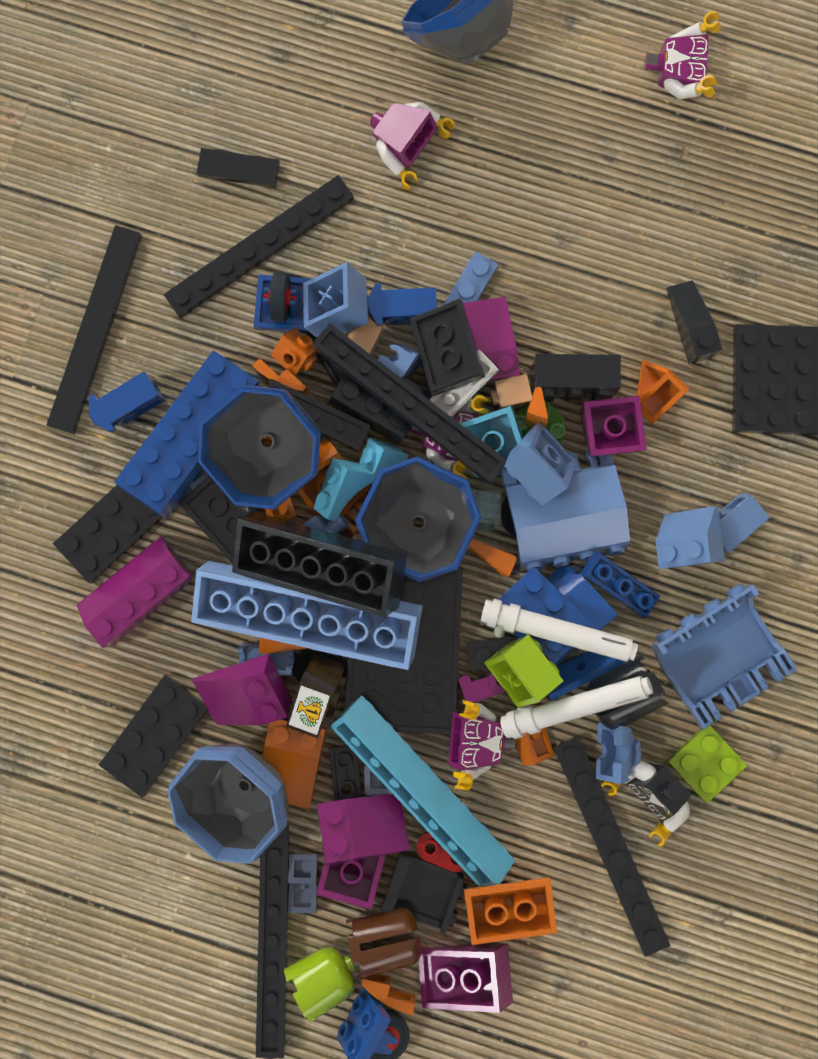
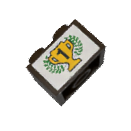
M316 653L314 654L299 683L287 721V728L317 739L322 729L328 730L340 701V693H342L347 680V676L343 675L346 664Z

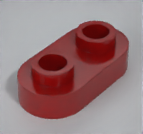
M428 831L419 836L416 850L420 858L452 872L463 871L457 862L451 860V856ZM433 843L436 846L433 852L426 851V844Z

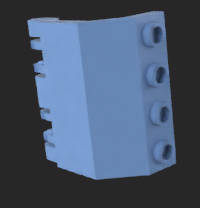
M586 449L585 458L589 468L580 469L576 453L570 452L569 454L576 461L569 487L543 506L536 499H532L528 495L525 487L519 481L516 482V479L509 475L506 467L502 468L500 474L516 532L520 571L527 570L528 572L532 567L541 571L545 566L550 565L563 567L569 565L570 561L579 559L582 562H588L594 551L602 555L617 556L624 553V550H627L630 543L627 506L611 455L590 457L588 449Z
M741 583L727 591L728 597L721 601L717 598L703 606L704 612L698 616L693 613L680 621L682 626L674 631L671 628L666 629L656 636L658 641L651 644L661 669L702 730L713 724L712 718L715 721L722 718L719 710L711 700L713 697L719 695L725 707L732 712L737 709L736 704L740 707L759 695L760 690L764 692L768 689L767 682L758 671L762 666L765 665L776 682L783 680V676L788 677L797 671L787 652L776 642L756 611L752 597L758 596L759 593L754 585L743 586Z

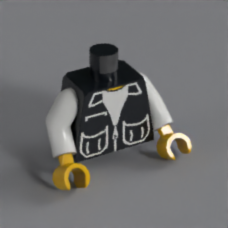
M640 761L637 766H632L631 774L628 776L630 780L625 782V784L661 821H664V824H657L649 834V838L654 834L660 836L662 840L658 846H663L671 832H674L688 819L690 808L687 800L691 797V793L665 766ZM603 781L601 787L605 785L612 786L608 792V795L612 796L617 793L621 784Z

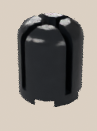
M641 654L635 657L634 661L629 660L591 680L587 685V691L638 676L648 677L651 682L653 694H650L647 699L595 713L599 721L608 729L615 730L619 726L625 727L669 704L660 697L665 692L654 671L646 670L640 662L645 659Z

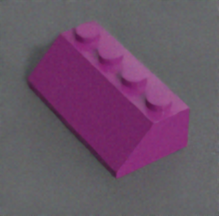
M160 536L76 606L84 626L102 648L112 647L193 581L195 576L166 540Z

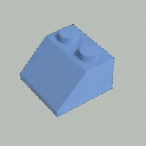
M539 422L509 453L504 466L507 468L509 475L514 479H518L525 487L528 495L532 499H536L543 506L569 487L576 461Z
M718 506L664 515L655 541L659 569L725 562Z

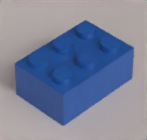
M532 567L498 599L505 605L510 606L512 603L520 605L523 610L589 628L594 627V624L535 567ZM518 631L514 632L518 638L528 635ZM530 635L531 638L539 642L542 647V653L548 661L553 662L556 666L575 649L572 646Z

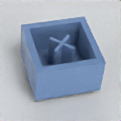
M345 262L303 283L304 328L315 337H318L329 323L343 334L367 324L366 278L348 262Z

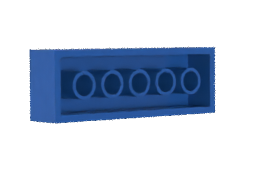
M213 350L116 478L115 484L156 514L166 519L189 488V485L203 469L198 463L200 421L242 385L260 387L259 381Z

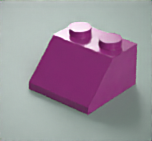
M639 396L583 403L580 410L582 429L590 457L647 450Z

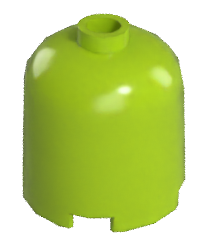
M334 947L321 948L284 968L287 982L292 980L297 989V992L293 993L294 999L304 1017H308L309 1022L314 1021L345 1001L354 990L355 982L352 973L356 971V968L349 955L343 957L340 951Z

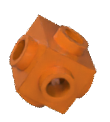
M296 328L283 334L270 354L285 370L288 369L295 376L303 370L309 371L317 361L314 357L317 351L312 348L313 340Z

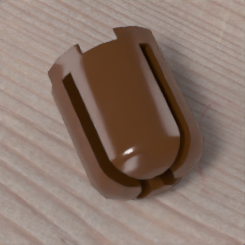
M401 907L389 912H380L346 920V923L352 922L353 935L348 936L353 964L359 962L361 974L356 976L357 979L412 966L419 961L422 952L419 937L363 949L362 943L418 930L416 919L407 908Z

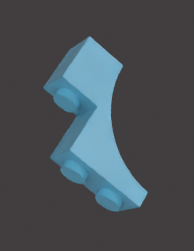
M368 439L359 463L333 458L326 472L321 490L317 495L314 509L327 520L337 521L347 502L361 489L374 483L380 469L407 460L409 454L394 444Z

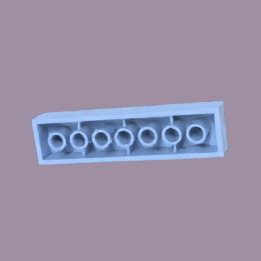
M207 561L196 571L191 623L406 670L409 669L415 657L423 609L422 605L400 601L399 608L385 618L233 573L232 565Z

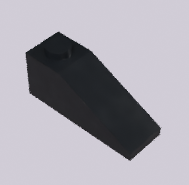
M693 280L667 287L666 291L688 364L714 358L723 349L715 323Z

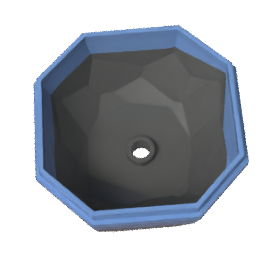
M229 743L197 749L169 784V789L167 790L174 824L215 861L246 864L255 862L287 825L289 805L284 780L275 768L248 747Z

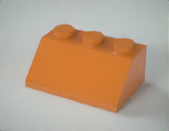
M550 877L464 889L472 945L557 933Z

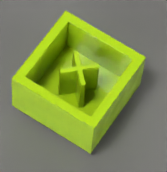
M529 634L506 644L484 662L517 708L541 701L563 682L557 666L553 662L548 661L542 653V647L539 642L531 638Z

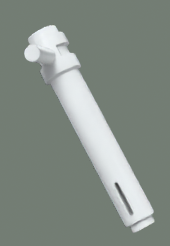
M486 599L481 616L482 622L487 623L489 627L495 628L494 635L498 638L503 637L505 631L511 633L518 631L626 662L628 659L634 661L638 644L633 643V639L523 610L520 605L512 603L510 606L505 605L498 599L493 601Z
M634 677L536 707L534 705L519 707L516 710L507 712L506 716L501 717V727L507 738L513 737L518 739L524 737L525 733L532 735L541 732L542 728L647 699L650 694H653V688L648 677Z

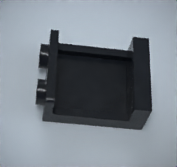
M400 852L382 902L381 911L389 912L401 907L407 908L412 912L415 919L436 926L440 929L441 933L445 934L448 926H454L458 913L457 910H454L457 899L462 900L465 895L464 889L467 888V884L464 883V875L461 872H452L427 862L410 853Z

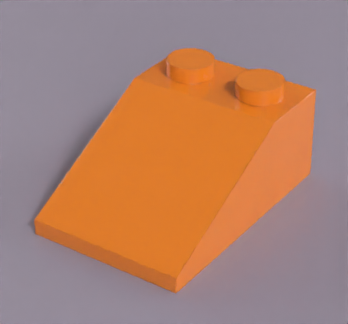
M288 718L269 723L262 758L275 768L283 778L288 804L310 809L327 730L322 729L317 739L287 728Z

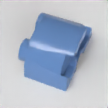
M598 723L597 742L602 745L603 751L602 755L596 759V779L618 784L630 780L628 776L631 774L632 766H637L641 759L640 742L634 739L631 728L619 726L617 729L611 730L602 723Z

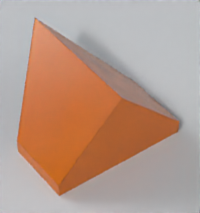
M643 359L636 396L640 398L642 416L652 425L689 388L670 369Z

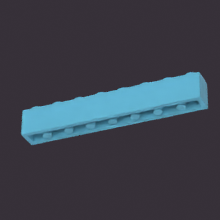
M360 696L350 703L331 723L330 727L479 887L500 884L515 861L507 852V849L489 833L486 826L474 817L469 808L461 803L451 792L450 788L435 775L430 766L422 761L413 751L412 747L396 733L392 725L383 719L369 701Z

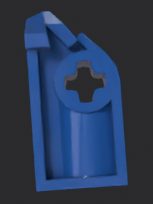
M375 283L367 298L368 315L377 326H383V323L386 325H411L410 318L437 308L436 287L382 290L381 283Z
M142 372L99 399L95 394L89 396V417L94 426L113 433L116 431L115 425L122 426L166 401L154 379L146 372Z
M577 565L558 567L550 575L549 582L594 624L593 629L602 630L618 614L583 576L577 574L581 570Z

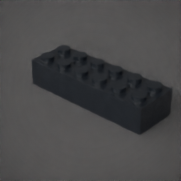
M254 512L238 519L232 572L386 618L399 608L407 553Z

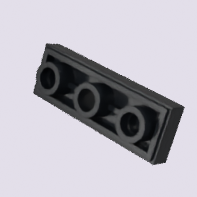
M348 745L330 747L329 755L334 801L363 797L358 756ZM344 784H349L352 787L350 793L343 791L342 786Z

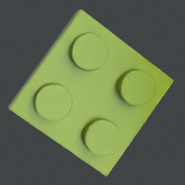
M711 726L704 730H698L666 760L705 803L712 800L747 767L744 761Z

